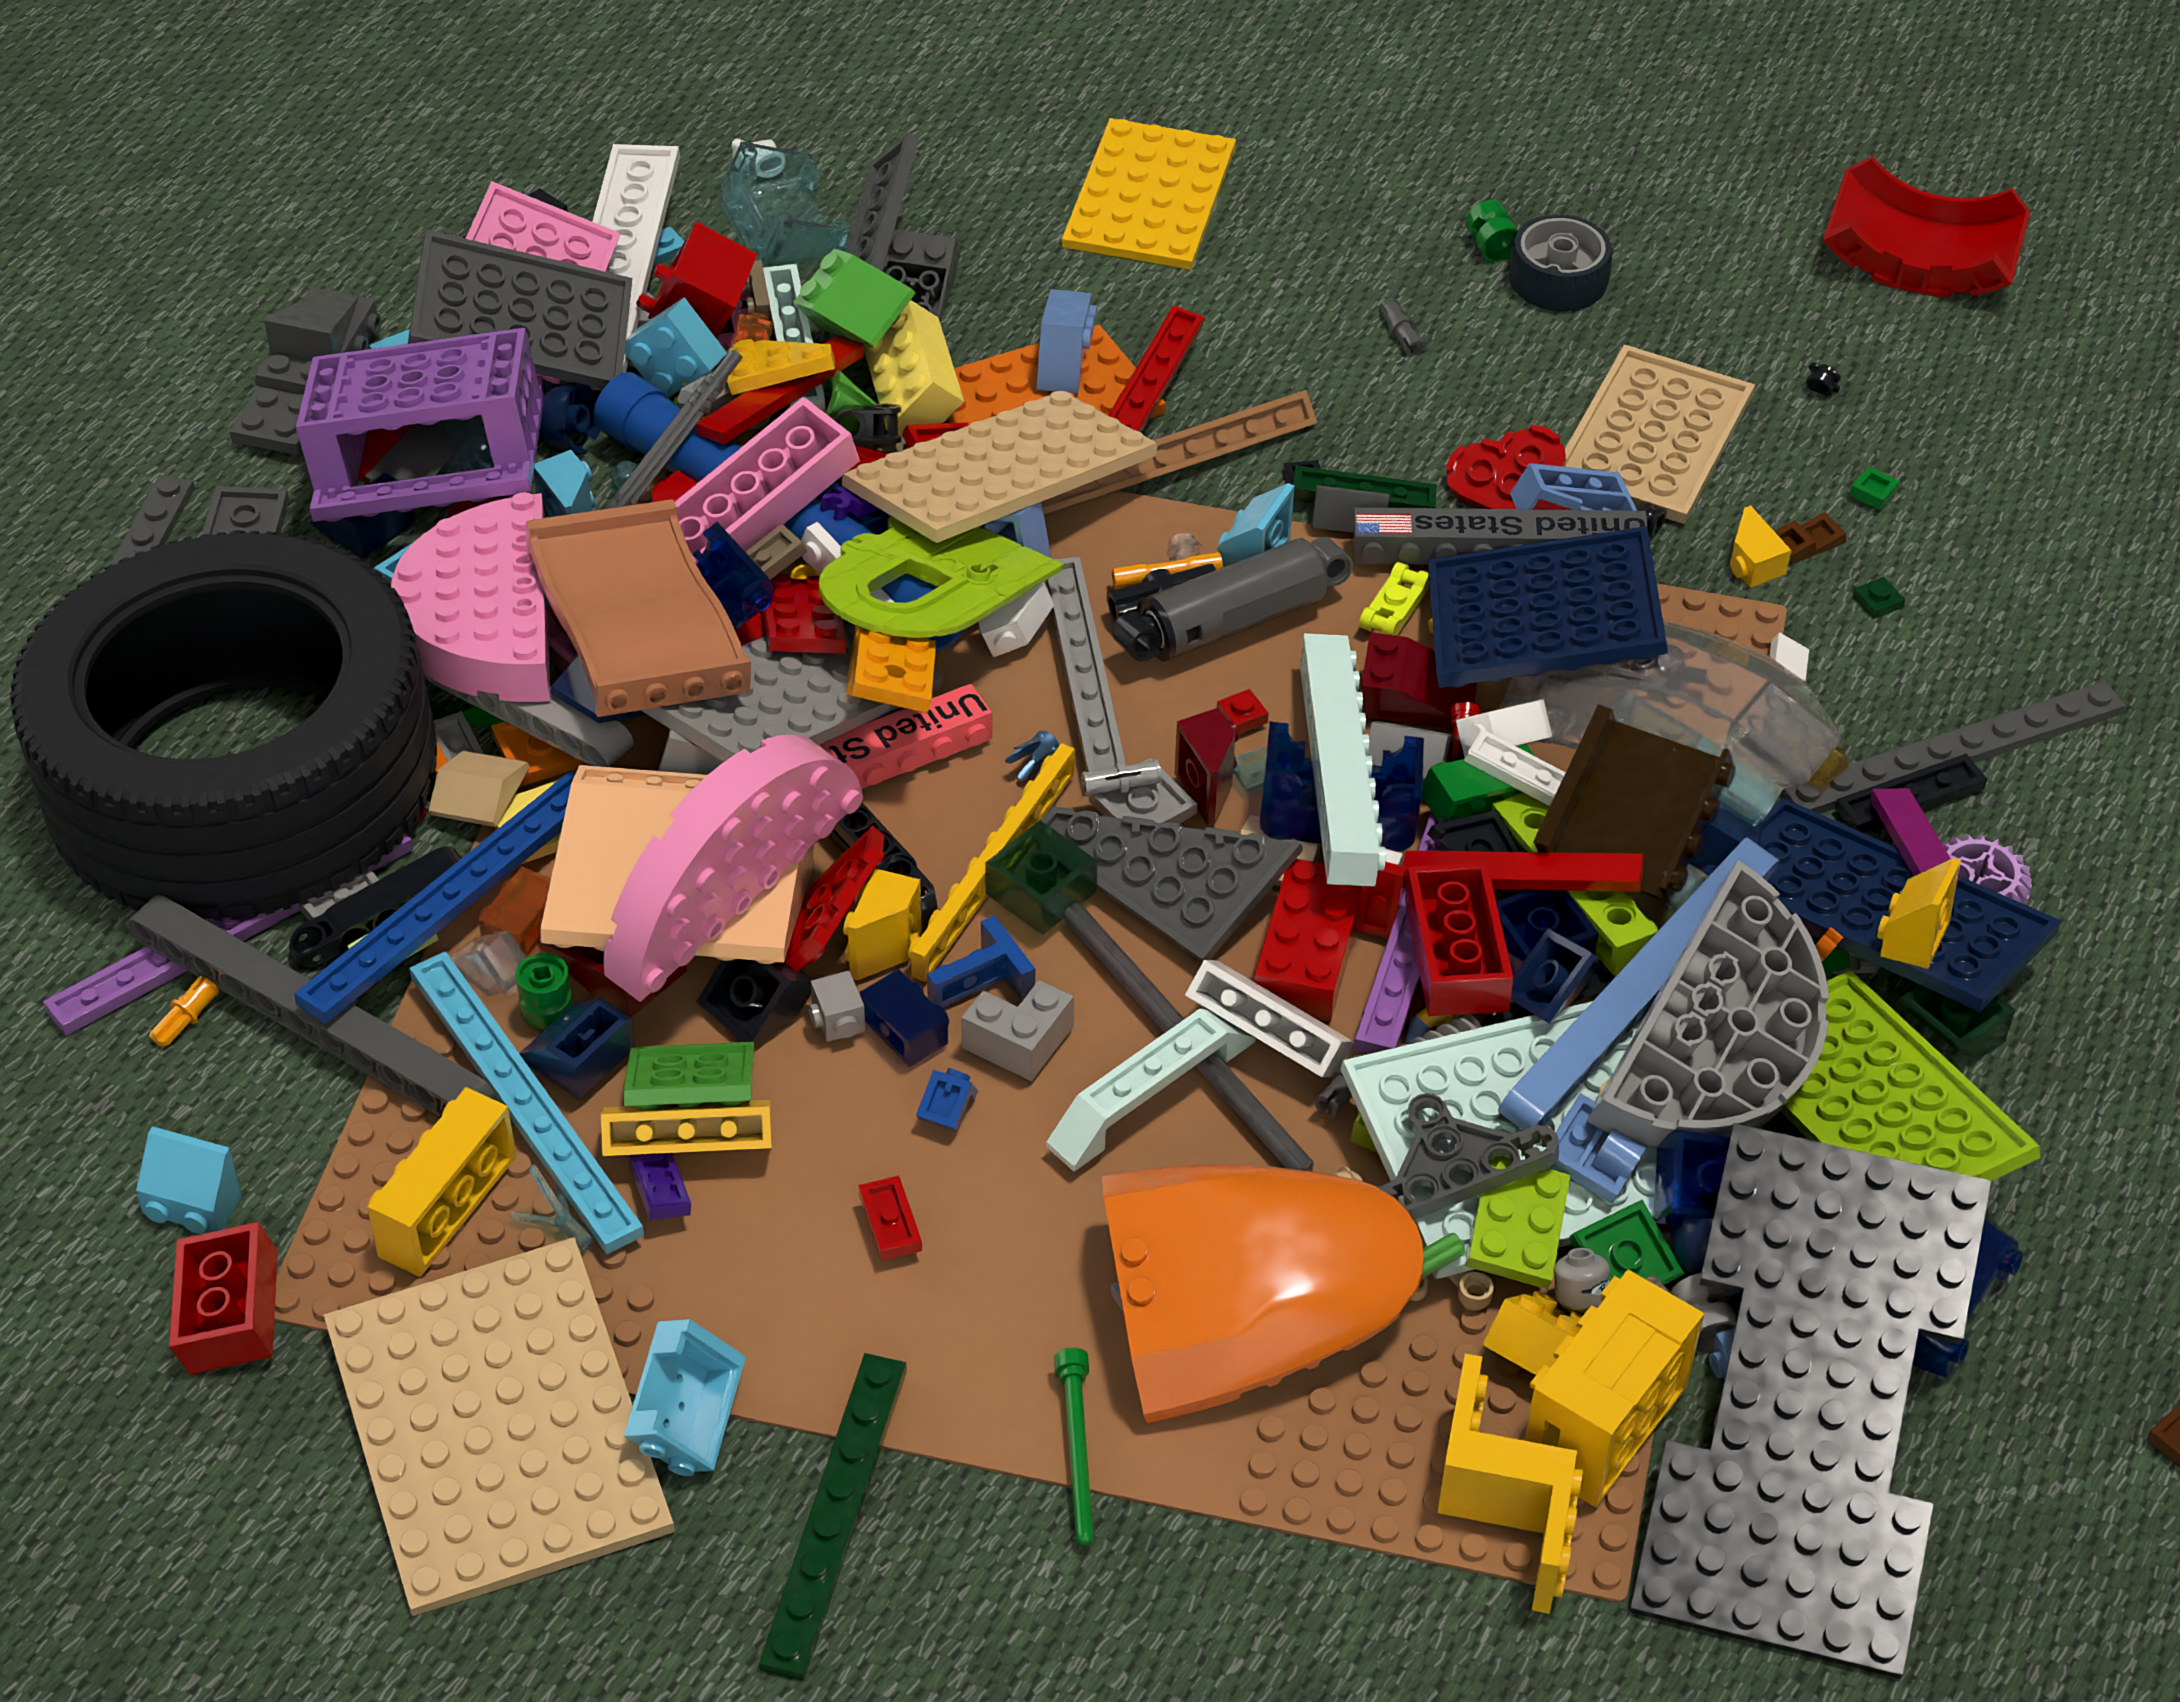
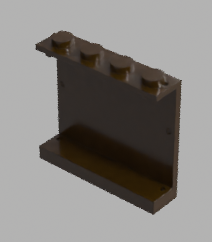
M1598 704L1533 841L1537 851L1553 853L1643 854L1644 868L1640 893L1671 903L1675 892H1681L1688 878V870L1686 868L1691 857L1696 858L1704 843V835L1702 833L1707 823H1712L1719 812L1720 800L1718 799L1723 788H1729L1735 777L1736 766L1733 763L1730 749L1723 748L1720 757L1617 722L1613 709Z

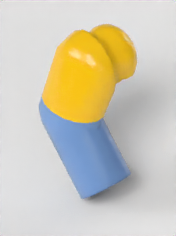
M1425 1007L1410 1019L1405 1044H1409L1414 1038H1422L1423 1034L1427 1033L1433 1026L1437 1028L1443 1024H1449L1453 1020V1016L1428 1017L1427 1008Z

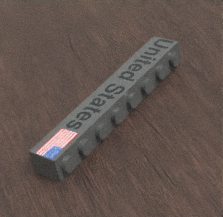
M1354 507V564H1396V562H1401L1404 564L1429 565V559L1647 526L1646 511Z

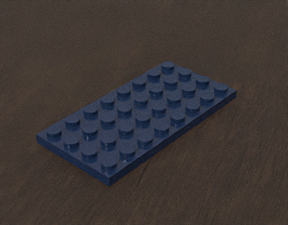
M1782 798L1762 816L1764 824L1760 847L1780 860L1779 865L1767 882L1780 893L1777 898L1790 914L1796 913L1809 934L1821 939L1828 929L1832 927L1843 936L1836 945L1837 947L1978 1012H1981L2058 933L2059 919L1959 876L1950 923L1929 968L1925 969L1881 957L1883 940L1877 939L1883 915L1888 916L1889 906L1894 893L1901 894L1907 880L1914 877L1898 848L1785 798ZM1708 864L1703 868L1699 883L1702 884L1720 864Z

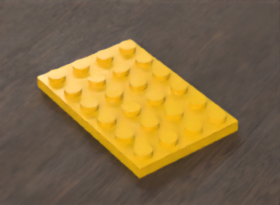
M1110 118L1062 237V247L1192 270L1234 154L1236 139Z

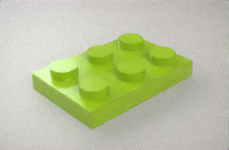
M1496 1156L1489 1162L1495 1169H1506L1513 1163L1506 1156ZM1546 1168L1478 1195L1465 1266L1548 1289L1553 1279L1571 1175Z

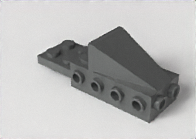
M311 287L304 299H301L298 303L266 316L264 324L269 345V355L263 365H260L256 370L255 385L258 387L230 430L232 442L298 455L302 447L296 424L312 359L316 356L367 350L381 328V316L377 313L375 299Z

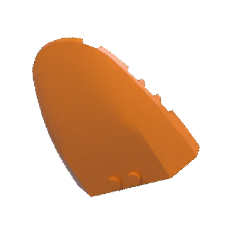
M1188 1165L1102 1176L1103 1198L1131 1359L1146 1423L1170 1419L1239 1399L1241 1393L1260 1386H1275L1280 1383L1283 1377L1303 1368L1311 1370L1317 1367L1321 1360L1342 1349L1348 1351L1387 1328L1399 1318L1401 1310L1415 1291L1418 1292L1424 1268L1423 1246L1418 1227L1409 1212L1396 1198L1374 1185L1355 1179L1311 1171L1249 1165Z

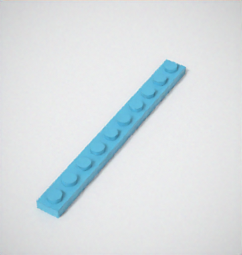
M446 951L410 967L411 979L481 1078L492 1087L498 1102L508 1106L510 1119L606 1255L643 1237V1225Z

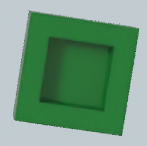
M1869 466L1851 485L1849 496L1881 511L1898 492L1900 481Z

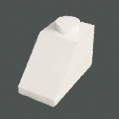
M1045 582L1040 583L1027 591L1026 594L978 621L982 636L993 658L1027 645L1054 607L1052 597Z
M1544 699L1456 720L1464 757H1466L1481 729L1514 746L1552 737Z

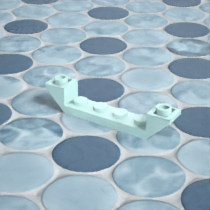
M1198 1009L1080 1092L1048 1138L1046 1147L1075 1172L1105 1150V1134L1108 1127L1215 1052L1227 1063L1255 1043L1256 1037L1211 1010Z

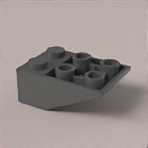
M895 229L896 236L890 244L887 253L889 261L882 272L912 288L916 293L911 300L937 316L941 323L956 279L960 259L957 239Z

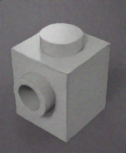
M850 971L810 981L812 1004L808 1005L809 1015L814 1028L821 1027L826 1042L840 1038H849L855 1034L865 1032L864 1004Z

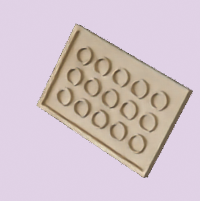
M1624 344L1565 448L1566 467L1619 472L1636 509L1642 511L1644 506L1650 502L1654 504L1657 510L1660 507L1667 510L1666 519L1686 524L1753 396L1755 384Z

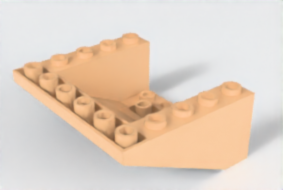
M579 765L571 783L541 924V943L554 944L560 948L573 946L594 947L597 950L604 951L606 939L614 936L617 924L611 921L612 914L624 885L639 857L653 836H656L658 839L662 838L675 821L670 816L672 811L707 775ZM814 844L808 849L800 862L792 863L780 874L778 881L771 888L760 892L752 900L751 905L744 913L736 914L724 925L722 932L715 939L708 940L702 945L695 955L715 957L722 961L746 959L756 960L762 964L784 962L812 873Z

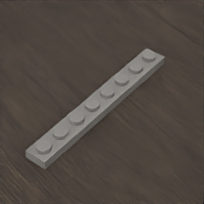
M1080 557L1053 559L1064 563V569L1047 579L1046 584L1054 603L1052 612L1086 772L1113 768L1115 763L1124 762L1126 765Z

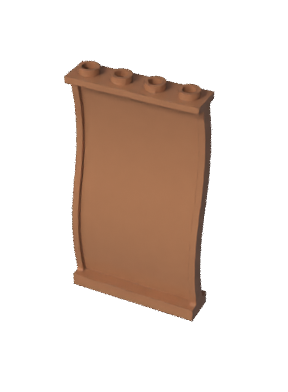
M673 499L526 521V552L530 560H533L539 579L555 615L571 639L579 656L595 700L597 717L750 692L751 660L749 657H745L738 636L723 605L702 576L692 557L677 518V507Z

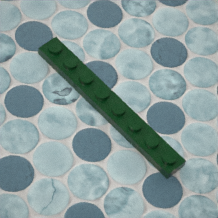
M868 1353L863 1355L759 1661V1669L761 1671L804 1681L907 1373L906 1362Z

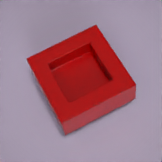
M1251 689L1217 701V708L1219 707L1227 721L1231 720L1234 723L1238 735L1268 723L1269 713Z

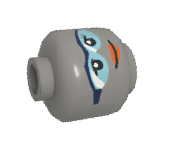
M1588 1248L1572 1249L1568 1252V1255L1560 1258L1554 1268L1557 1302L1564 1308H1567V1311L1570 1313L1574 1311L1582 1315L1586 1313L1591 1305L1598 1308L1604 1300L1600 1297L1601 1292L1611 1281L1608 1261L1602 1256L1594 1254Z

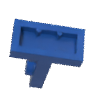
M995 915L981 921L982 949H977L968 956L951 964L942 965L927 974L928 1001L935 1010L1006 979L1021 1000L1035 986V967Z

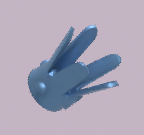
M1038 731L1030 741L1014 747V749L1018 750L1009 755L1005 761L1011 764L1025 756H1032L1018 775L1019 781H1024L1043 763L1048 755L1052 756L1059 747V742L1050 732Z

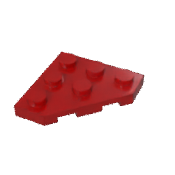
M871 826L806 889L785 961L796 972H799L808 962L811 964L815 963L822 956L826 949V943L842 918L853 907L855 898L871 872L881 863L884 857V834L874 826Z

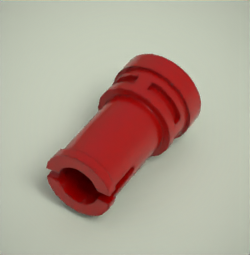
M1460 702L1453 704L1450 708L1451 727L1454 729L1452 759L1456 761L1465 758L1456 720L1481 714V707L1477 704Z

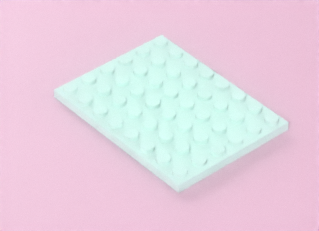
M1593 1001L1566 1007L1549 1024L1532 1015L1343 1060L1340 1070L1390 1181L1395 1180L1415 1138L1409 1123L1408 1106L1411 1100L1420 1094L1430 1093L1439 1096L1446 1104L1453 1118L1509 1134L1522 1131V1129L1498 1112L1500 1104L1517 1082ZM1645 1015L1573 1092L1557 1112L1550 1117L1544 1126L1556 1132L1580 1093L1597 1102L1602 1084L1610 1079ZM1425 1108L1420 1110L1416 1117L1421 1121H1432L1439 1113L1432 1108ZM1443 1139L1436 1142L1433 1148L1440 1153H1447L1452 1151L1456 1144L1451 1140ZM1536 1143L1533 1145V1147L1539 1148L1540 1151H1544L1546 1149V1147H1542L1540 1143ZM1720 1145L1698 1149H1666L1647 1146L1613 1204L1570 1179L1558 1248L1571 1245L1569 1236L1572 1233L1642 1199L1656 1223L1715 1208L1726 1157ZM1519 1149L1520 1160H1524L1525 1156L1521 1155V1150ZM1459 1171L1454 1173L1450 1180L1455 1184L1464 1185L1471 1182L1474 1176L1467 1171ZM1421 1186L1414 1189L1411 1196L1417 1200H1427L1432 1197L1434 1191L1429 1187ZM1478 1195L1414 1220L1418 1227L1423 1248L1450 1233H1456L1464 1245L1465 1254L1433 1272L1432 1274L1435 1279L1474 1270V1268L1465 1266ZM1399 1196L1398 1198L1402 1201V1206L1405 1207L1404 1196Z

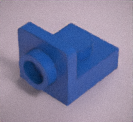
M948 1068L946 1073L933 1070L916 1113L917 1118L957 1132L969 1099H975L978 1092L972 1082H969L971 1077L951 1068Z

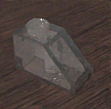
M507 930L476 937L450 956V958L464 978L487 996L504 994L508 997L517 992L516 969L526 956Z

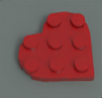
M1530 425V429H1522L1513 434L1511 430L1500 441L1485 438L1481 439L1482 443H1473L1465 448L1461 445L1450 455L1446 466L1447 484L1449 491L1453 493L1454 497L1473 508L1517 509L1510 492L1529 463L1566 467L1565 448L1561 444L1558 434L1547 427Z

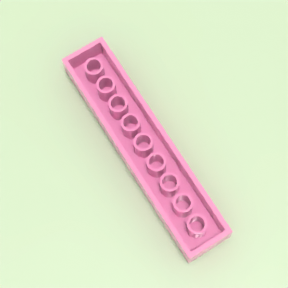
M802 397L675 501L677 518L684 538L706 582L780 524H785L860 461L851 433L805 397ZM548 605L549 661L564 672L577 658L578 654L551 605Z

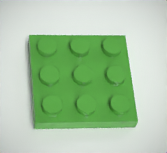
M754 1042L631 1047L623 1090L624 1106H635L639 1110H652L662 1104H677L681 1108H694L707 1102H719L722 1106H737L744 1101H751L755 1061Z

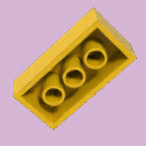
M467 1087L464 1088L455 1100L453 1099L448 1102L441 1118L432 1129H427L422 1134L418 1146L407 1159H402L398 1163L390 1180L382 1189L376 1190L369 1200L367 1208L378 1258L418 1277L424 1274L516 1158L507 1105Z

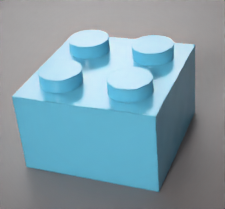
M685 297L637 328L626 339L625 345L626 356L643 378L665 392L668 398L679 392L681 388L710 372L727 354Z

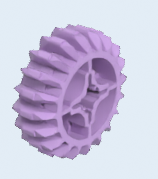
M1966 834L1962 841L1952 836L1947 844L1942 843L1951 859L1961 860L1959 876L2027 905L2032 888L2030 867L2024 865L2023 855H2013L2012 846H2000L1999 839H1996L1994 842L1986 841L1983 834L1978 840L1972 839L1970 835Z

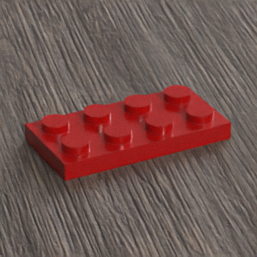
M777 574L759 588L769 651L845 654L846 637L842 618L828 608L819 595L820 576L814 575L806 579H793L788 575Z

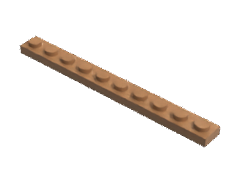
M1307 390L1155 439L1153 441L1157 443V456L1041 501L1043 514L1046 515L1314 425L1318 422Z

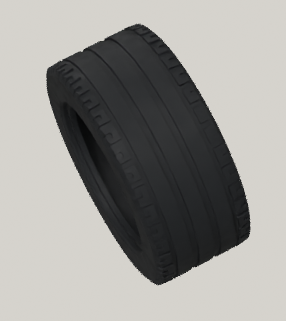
M234 531L233 534L217 532L216 535L212 536L202 534L199 538L192 539V537H186L184 541L175 542L173 540L167 542L168 545L161 547L156 545L151 547L149 551H139L131 558L125 557L120 559V563L116 565H108L104 568L105 571L101 573H94L90 576V580L82 581L77 585L76 590H70L66 593L65 599L58 600L54 604V609L45 613L43 616L44 620L36 624L35 632L30 633L27 637L28 644L23 645L21 649V656L16 660L17 668L13 670V680L11 681V709L15 731L52 841L67 866L71 867L73 873L76 876H80L86 885L91 884L96 892H103L104 896L110 900L116 899L120 905L126 906L129 904L136 911L140 910L153 896L160 894L203 919L213 918V921H222L223 918L228 917L231 920H236L240 916L246 915L249 918L257 917L258 913L266 912V915L272 914L274 910L280 908L287 910L291 909V905L297 903L300 905L306 904L308 899L313 897L321 898L325 892L329 890L334 892L340 889L341 884H349L354 881L356 875H363L369 871V866L377 865L383 855H389L393 851L394 844L402 842L403 834L411 831L413 828L412 822H417L420 818V811L425 809L427 805L426 799L430 798L432 793L431 786H434L437 738L416 636L408 612L397 591L391 588L390 582L386 578H382L380 572L372 570L371 565L367 562L361 563L360 558L356 555L349 556L348 551L344 549L336 550L335 546L329 543L323 545L320 540H307L306 537L300 535L292 537L288 533L276 535L275 532L267 531L265 534L259 533V531H250L249 533ZM272 687L301 691L325 700L310 717L286 734L266 744L236 754L205 759H175L154 756L132 749L137 740L150 727L168 714L191 702L217 693L244 688Z

